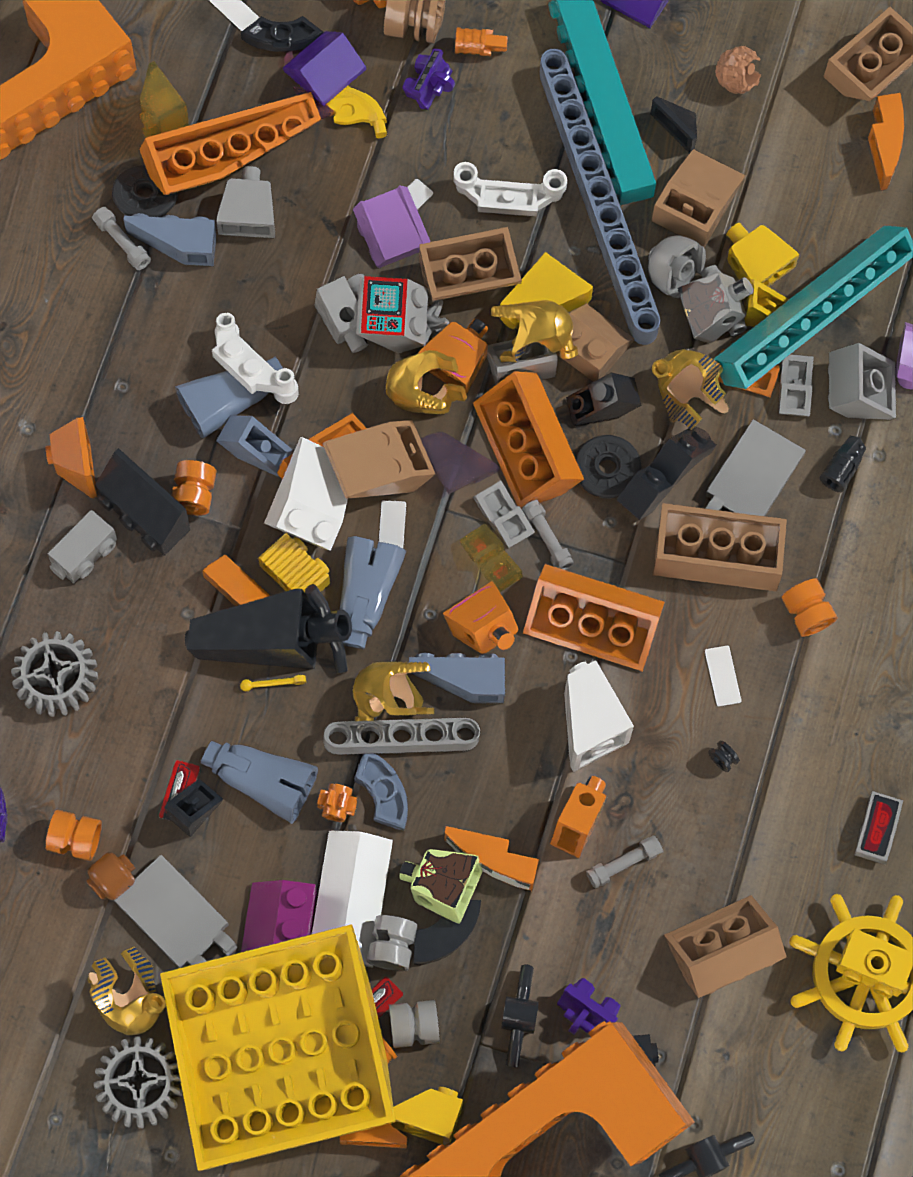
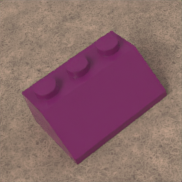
M288 880L252 883L241 952L310 935L317 893L316 885Z

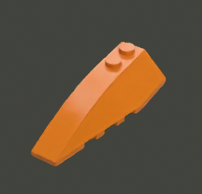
M309 92L146 137L139 150L149 177L164 195H169L223 179L318 123L321 117L312 93Z

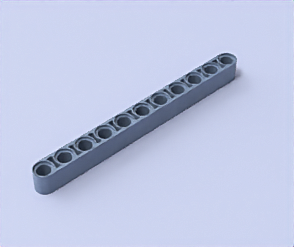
M549 49L541 57L539 72L541 83L630 334L638 344L648 345L657 338L660 325L658 310L568 59L561 50ZM556 66L558 67V69L553 70L549 69L548 67ZM558 91H565V92H567L568 94H566V95H561V94H558L557 92H558ZM567 116H574V117H576L577 119H576V120H568V119L565 118V117H567ZM581 141L586 143V145L579 146L575 142ZM592 167L595 169V171L589 172L584 170L583 168ZM599 192L604 194L605 196L598 198L592 194ZM609 218L612 219L614 222L607 224L604 223L602 219ZM619 244L623 247V249L616 250L613 249L611 245ZM627 270L632 272L633 275L624 276L620 272ZM636 296L642 299V302L635 303L629 298ZM647 323L652 328L645 330L639 327V324Z

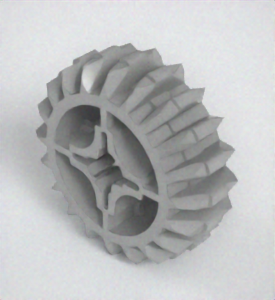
M58 631L55 632L53 639H49L48 634L43 633L42 642L38 643L35 638H31L30 642L33 646L31 649L27 646L21 647V652L25 657L15 656L14 662L19 667L11 669L12 675L16 677L12 681L14 689H19L16 693L19 700L26 699L25 706L28 709L36 705V712L41 715L48 708L50 717H54L56 709H60L62 715L66 716L68 714L66 707L72 705L73 709L78 711L80 707L77 700L80 699L83 702H88L89 697L85 691H95L96 687L90 681L98 679V673L93 671L97 667V662L95 659H90L93 655L90 648L83 649L85 645L82 640L73 643L74 638L72 634L69 633L62 640L61 634ZM55 653L67 654L77 662L71 663L70 660L60 661L55 657ZM45 656L44 664L40 668L35 669L34 673H31L36 662ZM52 663H54L56 670L59 671L57 674V686L54 681V678H51L53 671L51 665ZM79 674L74 686L65 692L66 683L69 680L75 679L76 675ZM39 685L40 688L50 687L54 690L55 695L41 694L33 686Z
M140 1037L134 1038V1047H130L127 1040L124 1039L121 1041V1045L124 1048L123 1051L118 1052L116 1047L112 1046L109 1050L114 1058L110 1060L108 1057L102 1056L100 1059L107 1066V1069L96 1068L95 1074L103 1077L104 1080L94 1082V1088L104 1089L105 1091L96 1095V1099L98 1102L109 1100L102 1110L107 1114L116 1109L112 1115L114 1122H118L125 1115L124 1125L126 1127H130L133 1118H137L138 1127L144 1128V1118L149 1117V1121L153 1126L157 1125L156 1113L160 1112L162 1117L167 1119L169 1114L164 1107L169 1105L171 1108L176 1109L178 1106L171 1096H183L182 1089L174 1087L175 1084H181L180 1075H174V1073L179 1072L177 1063L170 1064L176 1055L171 1051L163 1056L166 1050L164 1043H160L154 1050L153 1038L147 1039L145 1047H142ZM143 1057H149L159 1062L164 1067L166 1075L158 1076L157 1073H148L145 1070ZM133 1058L130 1072L126 1075L118 1076V1079H113L118 1068L124 1062ZM139 1071L144 1080L149 1079L147 1083H142L140 1097L134 1084L130 1086L131 1082L137 1081ZM160 1086H165L160 1098L153 1104L145 1107L148 1093L154 1089H159ZM113 1089H121V1091L133 1093L135 1108L124 1106L118 1102L114 1096Z

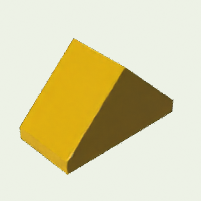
M753 279L750 280L753 294L747 296L744 300V308L746 310L745 324L751 327H755L789 300L768 286Z

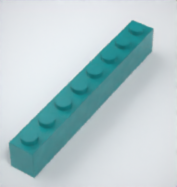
M549 1L550 15L552 19H557L559 25L557 26L559 41L561 44L565 43L567 51H565V55L570 68L574 69L576 85L579 93L583 95V104L588 118L591 119L592 129L602 151L601 154L620 206L654 197L656 181L594 1Z
M884 225L716 356L714 360L723 368L720 377L724 385L747 389L913 258V240L907 227Z

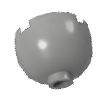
M683 236L665 238L654 246L649 253V278L655 287L664 294L680 298L677 287L689 283L696 273L700 274L704 269L706 260L704 247L699 245L697 241Z

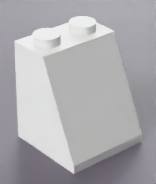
M596 660L589 664L581 662L570 669V674L567 676L564 696L570 767L573 772L627 745L634 727Z

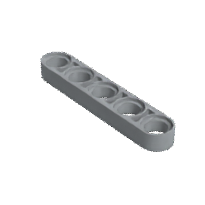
M470 718L333 722L326 727L323 743L329 752L338 755L466 751L476 747L479 741L480 728L476 721ZM461 728H468L472 730L474 737L471 740L465 741L460 739L456 732ZM429 729H437L442 733L443 737L439 741L433 742L425 737V732ZM397 730H405L410 734L411 738L409 741L401 743L394 739L393 734ZM365 731H373L377 733L379 739L377 742L370 744L364 742L361 735ZM333 732H342L346 735L347 740L345 743L338 745L332 743L329 736Z

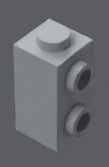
M90 510L48 553L51 562L50 569L60 579L63 580L67 577L72 583H75L79 578H85L93 570L94 563L101 556H107L114 549L115 541L117 540L114 529L93 510Z

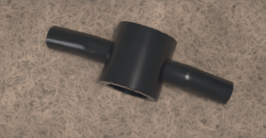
M311 584L306 587L305 593L315 605L317 612L311 614L309 618V636L315 643H330L336 673L347 672L348 667L343 641L348 640L351 636V618L345 610L331 611L328 602L315 584Z
M528 964L521 965L516 998L506 996L501 1029L511 1030L506 1065L510 1067H519L524 1033L534 1034L539 1002L529 1000L534 968Z
M748 1131L721 1144L718 1143L715 1135L707 1137L685 1149L689 1156L688 1160L658 1175L659 1177H684L696 1171L698 1177H710L730 1166L726 1156L754 1144V1136Z

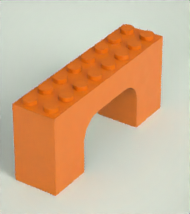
M22 0L28 25L47 48V52L38 62L0 85V160L7 157L11 150L19 145L32 141L36 134L44 129L57 125L60 119L69 113L79 111L86 102L94 97L104 95L111 86L119 81L129 79L137 70L130 38L99 0Z
M603 1021L589 1031L588 1034L591 1038L585 1043L584 1041L581 1043L575 1042L561 1053L564 1057L563 1060L559 1063L555 1062L552 1064L549 1062L534 1074L537 1078L534 1082L521 1083L507 1094L510 1098L509 1101L506 1103L502 1102L499 1105L495 1103L480 1115L483 1118L480 1123L476 1122L473 1125L469 1123L453 1135L456 1139L455 1142L452 1144L450 1142L445 1146L441 1144L427 1155L430 1161L419 1166L417 1164L413 1165L402 1173L400 1177H501L504 1166L514 1155L573 1112L584 1113L594 1118L603 1127L628 1164L634 1166L645 1161L694 1124L695 1121L622 1022L609 1021L606 1023Z

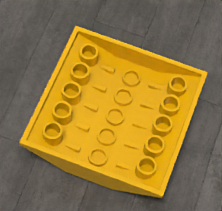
M352 924L160 973L198 1171L395 1122L388 1063L373 993Z

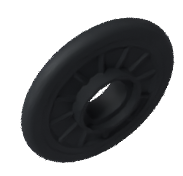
M145 165L126 169L115 179L112 187V198L115 205L127 216L140 213L149 217H161L173 208L178 197V192L164 195L149 177ZM141 188H149L153 193L150 196L142 197L137 194V191Z
M600 435L588 440L580 447L575 457L584 477V480L579 484L588 493L600 498L611 499L619 497L634 475L642 470L640 456L634 446L625 439L614 435ZM604 460H611L615 463L617 469L607 474L601 471L599 464Z

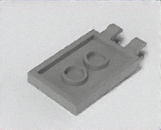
M752 420L706 491L705 496L712 500L705 509L721 511L724 507L735 513L766 516L803 458L806 450L759 422Z
M162 855L135 878L134 884L127 891L114 900L178 968H183L187 964L191 966L206 962L201 955L213 943L226 956L231 955L237 949L236 943L223 932L229 925L228 922Z

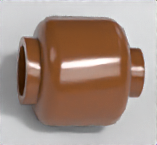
M107 852L88 868L89 878L86 882L101 900L105 898L116 900L134 884L135 879L131 872L135 867L124 854L117 857L114 853Z

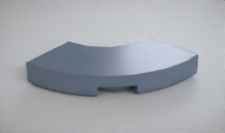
M375 753L363 754L354 781L365 787L373 797L375 805L374 821L404 831L407 823L408 803L402 782L396 771Z

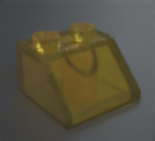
M152 61L148 65L140 97L142 113L139 114V117L144 125L142 132L145 138L190 126L185 102L155 61Z

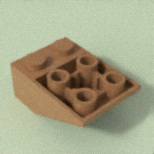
M693 149L668 181L655 203L652 222L680 236L693 239L705 248L746 175Z
M412 420L387 422L323 443L346 499L415 492L435 475V471Z

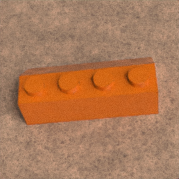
M514 371L473 402L517 507L520 506L522 509L531 501L538 500L539 503L561 496L584 480L537 373Z
M545 564L537 581L523 634L643 672L665 602Z

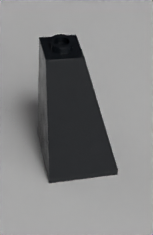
M292 589L190 619L189 630L185 633V646L199 660L315 669L318 643L313 642L309 636L308 621L311 614L317 612V609L303 589Z

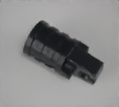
M850 435L840 449L834 453L833 458L820 475V481L829 489L835 492H843L855 471L859 468L862 456L866 450L865 444L859 437Z

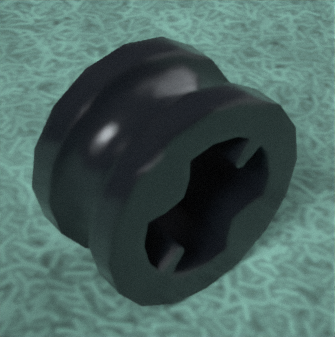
M722 740L717 743L716 749L711 748L708 751L714 763L725 772L731 770V764L737 765L740 761L736 752Z

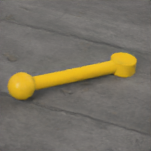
M297 675L293 678L254 682L245 679L240 683V688L248 692L252 688L287 684L303 685L306 683V676Z

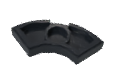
M261 16L240 33L241 39L254 47L268 51L287 52L308 47L323 34V31L304 16L288 22L270 21Z
M470 900L460 924L442 916L432 926L416 930L414 965L439 961L457 950L470 937L476 926L481 900Z

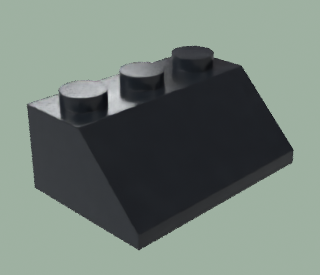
M118 448L113 453L95 484L98 493L97 500L107 511L113 509L120 515V522L129 531L132 532L135 529L143 536L141 538L142 542L151 551L154 552L157 549L165 556L190 531L186 508Z

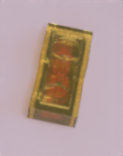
M486 524L481 525L460 539L461 545L488 582H494L499 592H502L523 578L522 570L507 554L503 543Z

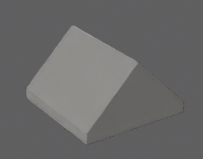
M512 340L488 345L487 357L495 385L514 371L537 373L540 380L552 378L556 375L557 354L556 352H551L543 344L536 342L527 346L517 362H501L500 356L504 351L513 350Z

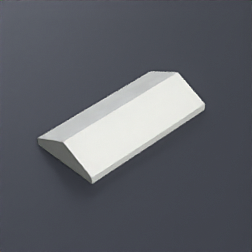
M329 831L312 934L352 924L364 966L373 968V965L367 963L370 943L376 941V938L373 936L376 916L381 915L393 840L359 831Z

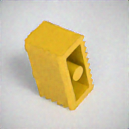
M285 533L259 557L260 567L285 591L303 589L305 592L307 586L315 584L321 592L330 584L328 574L330 570L327 565L319 558L312 559L306 553L308 551L307 546L298 537L292 539Z

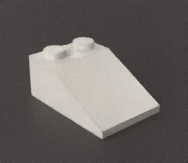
M300 437L264 524L298 537L314 546L331 551L343 522L348 498L346 499L323 446Z

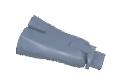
M276 357L266 361L274 370L283 369ZM228 371L175 386L180 404L189 417L191 416L195 429L203 439L226 424L230 415H238L262 400L269 393L256 391L251 394Z
M357 536L347 538L340 610H345L349 614L352 622V632L349 639L343 641V645L365 649L367 637L372 636V630L381 618L386 601L404 560L405 549L398 545L378 542L377 549H375L373 540Z
M211 741L201 760V764L212 768V773L218 774L228 785L254 799L291 824L297 820L318 773V767L266 753L245 745L231 746L227 742L224 745H220Z

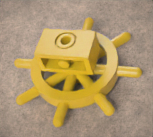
M834 894L830 902L840 924L835 926L820 944L798 935H793L789 939V944L793 948L814 956L812 973L815 986L792 996L791 1005L795 1008H800L821 1000L825 1008L834 1017L843 1022L834 1044L838 1051L842 1052L847 1049L855 1027L861 1029H880L886 1027L896 1050L901 1053L906 1052L908 1043L899 1025V1021L913 1010V937L896 923L903 905V899L899 895L892 896L883 918L877 916L852 918L843 897L839 894ZM865 932L877 933L876 937H874ZM846 937L847 943L843 953L834 951L835 945ZM889 939L892 940L898 946L888 943ZM828 963L837 966L836 971L843 975L830 981ZM909 974H910V983L907 982V979H908V977H909ZM857 985L849 1006L836 995L837 992ZM869 990L880 1013L861 1012ZM900 994L906 995L900 1004L894 1008L891 1007L888 998H892V995L896 997Z

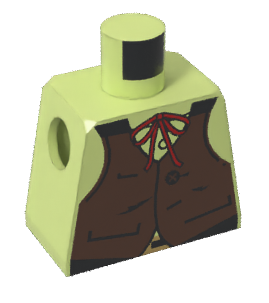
M430 849L426 851L420 865L408 861L403 863L400 870V880L412 883L411 892L416 903L460 924L483 870L477 855Z

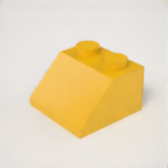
M440 1086L438 1091L429 1089L394 1106L395 1122L390 1123V1125L403 1132L438 1144H444L445 1146L451 1142L462 1110L463 1099L457 1098L458 1092Z

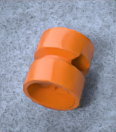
M184 460L177 463L174 482L178 486L173 487L171 496L186 508L187 515L202 516L209 513L212 494L209 491L214 488L217 470L207 463L194 460Z
M817 578L804 581L792 587L781 597L789 613L797 614L794 618L795 625L802 637L818 633L838 619L832 605L827 601H823L826 594Z
M55 810L47 832L46 850L63 855L71 851L73 857L91 861L98 847L102 821L87 816L77 820L74 813Z

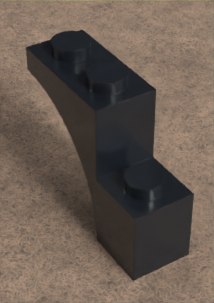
M696 426L692 430L688 428L669 438L652 463L634 475L617 498V501L641 520L653 513L671 489L696 464L710 455L717 444L711 440L710 435L705 430Z

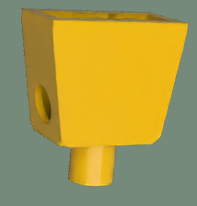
M737 223L726 233L734 243L729 250L728 263L739 280L744 277L749 281L756 279L769 287L796 267L799 253L765 225H760L749 233L741 223Z

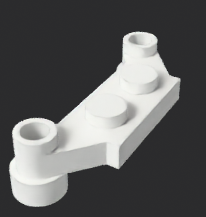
M469 162L459 163L455 167L453 175L457 191L465 194L478 206V212L537 217L540 209L551 202L559 201L567 187L565 173L557 169L548 171L544 175L543 183L541 184L480 180L477 177V168Z
M230 313L220 314L216 319L215 339L217 346L212 349L213 357L251 394L256 391L274 393L275 399L282 404L294 402L299 395L294 373L287 368L278 371L274 370L240 338L239 328L235 324L234 316Z

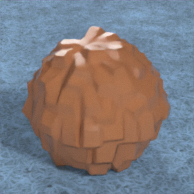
M746 46L726 50L720 56L719 61H717L715 73L718 82L734 94L749 92L752 87L760 82L761 74L755 71V65L751 63L752 60L760 61V57L756 55L755 51Z

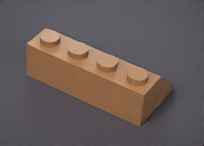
M662 503L653 575L777 591L783 571L787 519Z

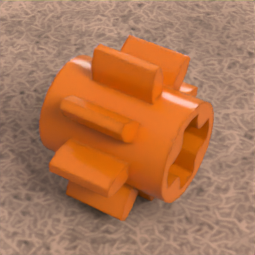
M329 784L328 791L321 789L317 808L323 809L322 817L336 822H345L346 815L354 816L357 798L351 796L353 790L341 784Z

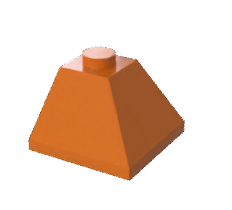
M83 417L76 418L49 434L51 445L45 446L48 464H54L57 475L90 498H96L97 490L95 487L96 482L90 439Z

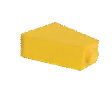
M545 252L521 279L522 283L517 284L500 303V306L549 300L563 306L569 313L590 302L593 286ZM501 317L506 326L519 330L520 320L512 317Z

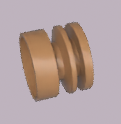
M387 0L384 35L404 38L408 27L413 26L414 39L420 41L423 28L427 29L426 42L434 44L437 33L442 26L446 0Z

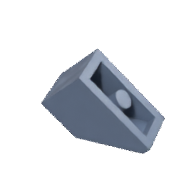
M230 415L216 440L236 458L275 476H279L277 471L283 459L290 456L293 452L288 445L253 416Z

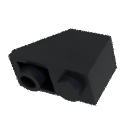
M612 372L566 397L572 424L575 426L620 418L642 406L635 378Z

